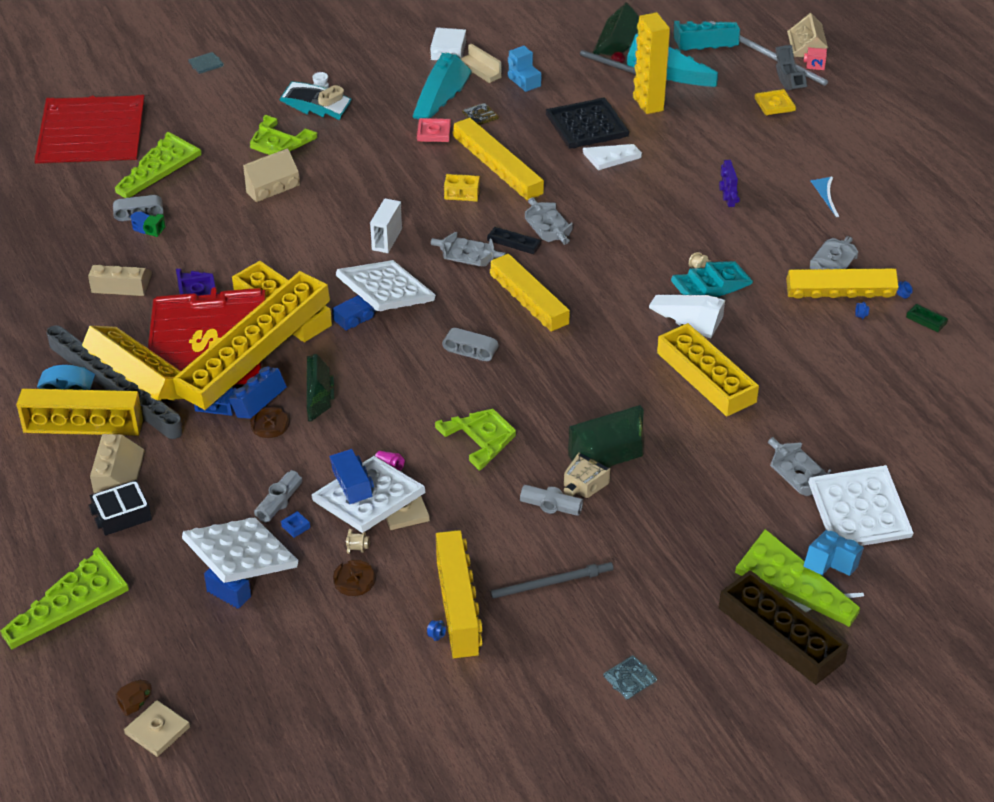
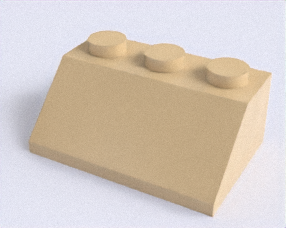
M812 13L808 14L787 31L794 57H804V54L808 53V47L828 48L822 23Z
M288 149L243 165L246 193L255 202L300 185L299 172Z
M93 265L88 275L91 293L144 296L152 271L137 267Z
M102 434L90 474L93 492L98 493L137 480L145 453L144 449L123 435Z

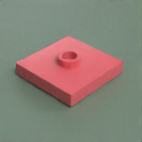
M419 118L417 141L449 142L451 119Z

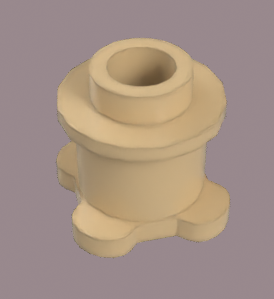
M700 252L692 254L689 258V266L691 268H705L706 262H712L708 260V256L702 255Z
M353 529L348 530L346 538L347 554H351V550H361L364 553L365 549H369L370 537L366 536V532L357 534L353 533Z

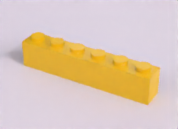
M510 254L491 260V276L503 288H506L523 307H526L543 326H546L552 332L569 324L570 310Z
M896 269L789 270L786 278L788 297L797 299L802 297L854 298L857 296H865L867 298L883 296L888 298L895 296L898 290Z

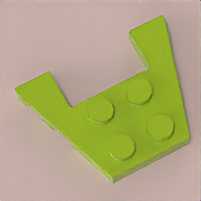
M265 115L263 122L259 125V130L255 132L250 142V148L268 155L284 149L292 151L317 139V132L305 128L297 136H292L273 129L278 124L277 118Z
M494 409L471 413L469 417L461 419L457 416L452 417L451 421L442 422V420L435 422V428L444 437L462 429L482 448L469 455V461L479 471L516 436V430Z

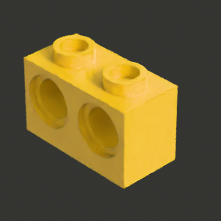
M446 174L444 183L445 200L478 202L480 176Z

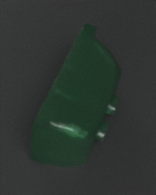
M627 2L606 20L593 50L594 54L612 56L615 52L624 53L631 47L634 37L638 33L637 23L639 22V16Z
M639 405L569 426L568 456L573 461L576 455L581 453L606 467L642 457L645 448L643 431L644 409Z

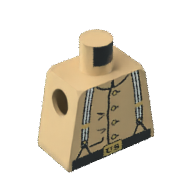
M578 453L565 471L564 493L569 496H574L577 493L584 498H589L609 484L610 468Z

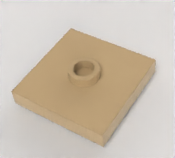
M421 496L386 518L390 530L430 521Z
M156 700L124 729V732L158 757L190 728V724Z

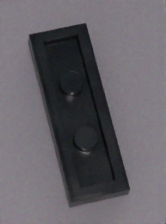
M494 227L487 235V241L492 239L493 243L533 255L541 246V240L498 227Z

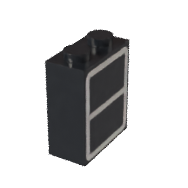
M137 480L90 495L91 504H88L92 516H96L94 520L97 529H102L105 536L152 520L150 506Z

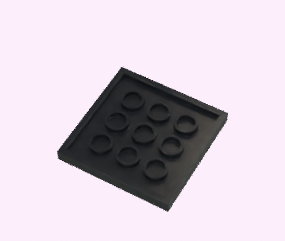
M605 97L546 109L547 117L569 149L629 137V130Z

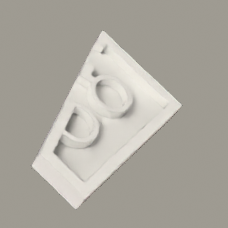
M634 144L583 148V154L597 170L639 159L642 154Z

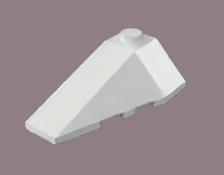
M655 295L649 308L666 318H673L676 320V324L680 326L689 323L702 336L712 338L723 318L725 300L709 295Z

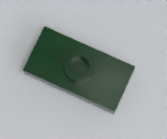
M915 304L906 315V318L936 332H939L948 322V318L918 304Z

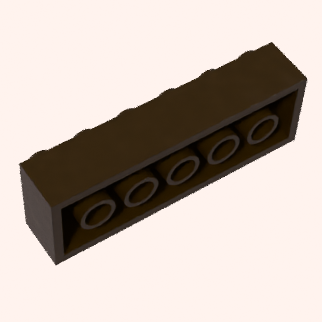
M751 570L720 592L719 609L815 685L845 663L848 644Z

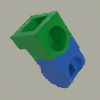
M144 212L131 214L134 231L158 237L166 228L164 215L157 214L156 216L147 215Z

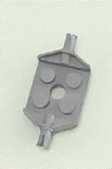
M530 198L528 202L531 204V207L525 211V219L542 240L547 242L560 240L564 245L565 243L568 244L569 239L567 237L572 231L573 223L568 224L556 210V203H538L535 198Z
M457 232L442 240L431 239V245L439 246L443 252V258L476 266H487L494 258L506 255L505 252L494 250L492 239L487 244L465 238H457Z
M847 236L844 241L836 238L826 240L810 261V269H847L853 259L858 257L857 248L855 245L850 244L853 239Z
M774 437L768 440V444L775 449L770 466L800 494L805 496L812 495L808 483L810 477L829 475L831 473L830 469L826 473L801 449V442L780 444ZM799 470L804 474H797L795 471Z

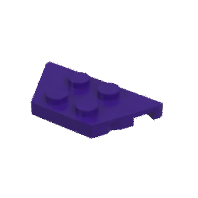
M176 269L180 294L211 295V289L215 287L213 274L200 273L198 271H191V274L182 273V269Z

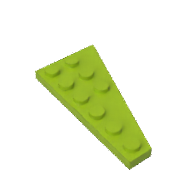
M167 132L165 138L157 142L156 148H152L139 161V166L134 167L131 170V174L125 176L115 187L116 193L124 198L132 197L201 156V149Z
M765 529L737 565L735 573L743 576L751 570L785 597L850 627L858 616L860 607L819 573L804 567L805 561Z
M97 547L90 558L87 560L84 558L79 563V567L76 570L68 572L49 588L41 600H35L26 613L19 614L0 630L2 637L12 650L129 591L128 585Z

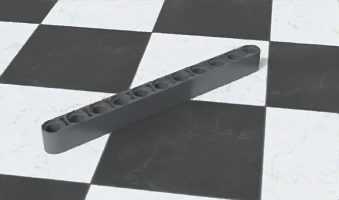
M55 325L47 329L49 346L53 351L70 364L85 367L95 374L93 381L106 391H138L143 419L169 439H176L182 435L181 419L176 412L161 401L153 399L148 392L140 390L137 384L126 380L124 375L113 371V367L102 363L100 358L89 354V350L82 346L83 343L61 326Z

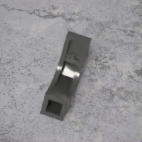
M792 45L776 47L778 62L776 69L786 90L806 88L805 71L798 72L795 66Z

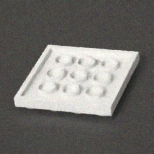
M394 260L337 269L336 276L343 283L348 285L377 311L397 309L398 307L412 306L420 303L424 304L435 300L436 295Z
M373 456L362 463V466L366 467L368 477L371 476L374 488L371 489L373 497L349 504L337 479L311 495L314 502L363 533L426 492L422 484Z
M886 465L809 478L808 483L826 530L834 531L839 536L848 540H854L861 546L911 538L913 536V530Z
M256 518L183 531L182 539L223 583L297 568L298 560Z

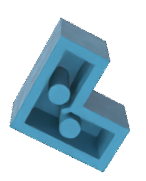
M525 46L510 50L508 58L509 79L525 92L540 87L541 72L533 67V52Z
M825 530L810 544L804 567L821 575L831 567L850 576L858 568L864 547L854 540H848L839 536L834 531Z

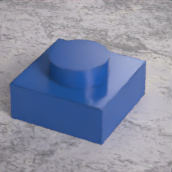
M298 511L281 521L282 527L293 538L310 529V522Z

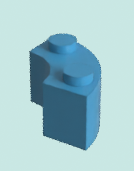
M74 365L52 366L42 372L37 388L90 390L95 374L85 367Z

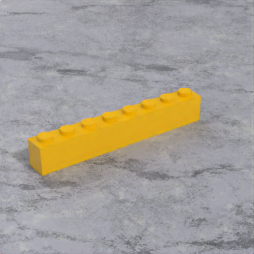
M467 118L454 123V138L485 163L510 187L516 190L519 195L529 200L532 197L535 198L544 194V180L474 120Z

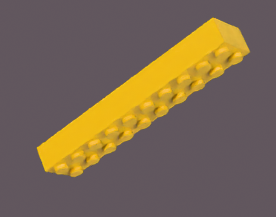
M301 271L296 273L173 378L176 394L206 410L330 301L328 284Z

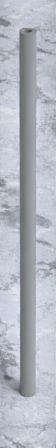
M739 35V42L777 61L776 53ZM795 64L798 72L805 71L806 77L824 86L827 85L828 80Z

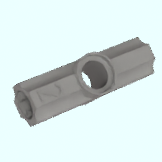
M291 470L278 483L272 484L269 487V494L254 510L255 516L260 521L266 523L279 510L288 506V499L301 485L302 477L297 472Z
M524 485L520 495L521 502L540 506L544 512L549 514L561 511L579 516L582 511L583 499L565 495L556 487H549L545 490Z

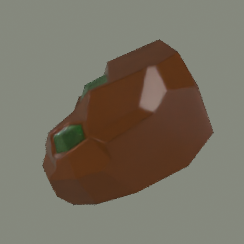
M146 680L133 681L121 687L115 694L118 706L125 716L139 711V707L144 705L145 700L151 695L152 686L150 682Z

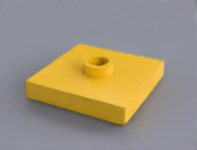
M785 89L755 94V100L765 115L792 112L796 109L795 104Z

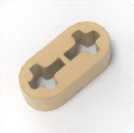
M335 85L320 92L318 103L322 106H330L343 98V88Z

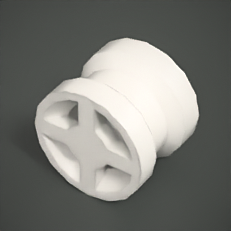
M318 72L313 75V85L329 88L327 82L328 75L326 73Z

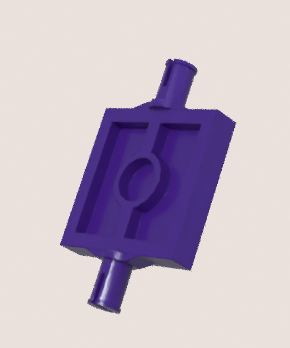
M724 160V164L721 165L722 181H719V189L723 191V200L726 201L728 207H735V203L740 201L737 191L738 178L731 160Z

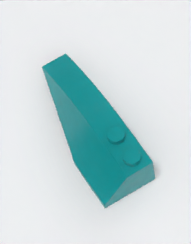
M638 33L634 37L627 56V65L635 67L637 61L635 52L637 50L636 38ZM668 48L666 80L699 86H717V71L703 63L695 62L694 58L681 54V51L676 48Z
M442 53L422 89L413 118H431L439 111V107H444L449 98L452 99L457 91L460 92L463 89L472 71L457 55Z

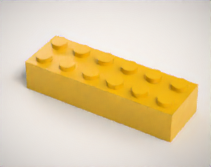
M656 12L640 15L639 22L637 23L638 36L636 38L637 50L635 52L637 61L635 64L636 77L634 78L635 91H633V98L646 114L664 111L670 28Z
M261 261L232 276L234 290L261 288V290L266 291V299L288 281V279ZM326 305L298 328L293 335L305 343L331 327V309Z
M689 323L658 336L657 353L726 417L757 403L759 385Z
M89 326L82 344L84 348L89 350V354L97 356L101 359L102 363L113 367V371L124 375L126 380L137 384L140 390L148 392L155 400L168 399L174 401L175 399H184L176 394L173 378L181 372L118 327Z
M21 389L16 404L23 433L139 436L143 422L138 391Z
M461 530L436 533V561L453 659L479 656V647L482 646L481 633H478L482 632L481 619H478L477 616L479 615L478 602L473 600L476 599L475 586L470 584L473 583L472 570L468 568L470 567L469 554L465 553L467 551L466 538L462 539Z

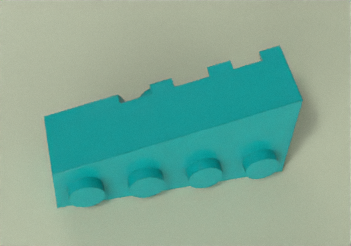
M674 21V39L680 50H702L710 47H734L739 45L740 28L737 22H716L714 25L706 21H702L701 24H695L693 21H687V24H680V21Z

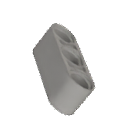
M158 195L117 199L113 203L114 218L118 221L131 220V214L135 212H144L152 216L163 214L162 198Z
M452 328L442 342L444 349L449 352L482 361H490L499 347L498 342L492 337L459 328Z

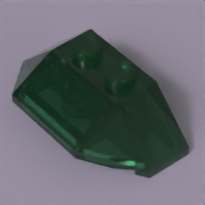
M317 354L307 356L308 422L313 421L331 408V399H334V388H331L334 387V375H330V368Z

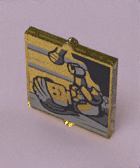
M486 103L473 105L462 110V113L467 118H471L478 125L499 119V116Z

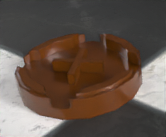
M277 407L262 408L250 419L251 430L255 435L262 438L278 437L286 432L289 427L288 414L282 412V409Z
M350 560L347 561V564L343 565L342 563L335 569L333 574L334 586L344 595H363L375 585V572L367 562Z

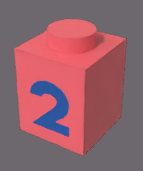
M808 47V53L804 54L806 69L825 70L827 49Z

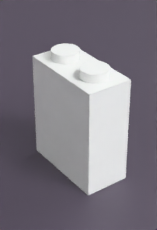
M436 28L431 44V60H438L442 53L457 55L461 59L466 45V30Z
M384 199L371 220L372 250L389 253L402 230L401 201Z

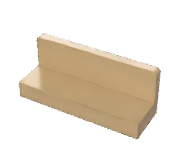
M469 44V55L461 58L469 69L489 83L501 78V61L475 45Z

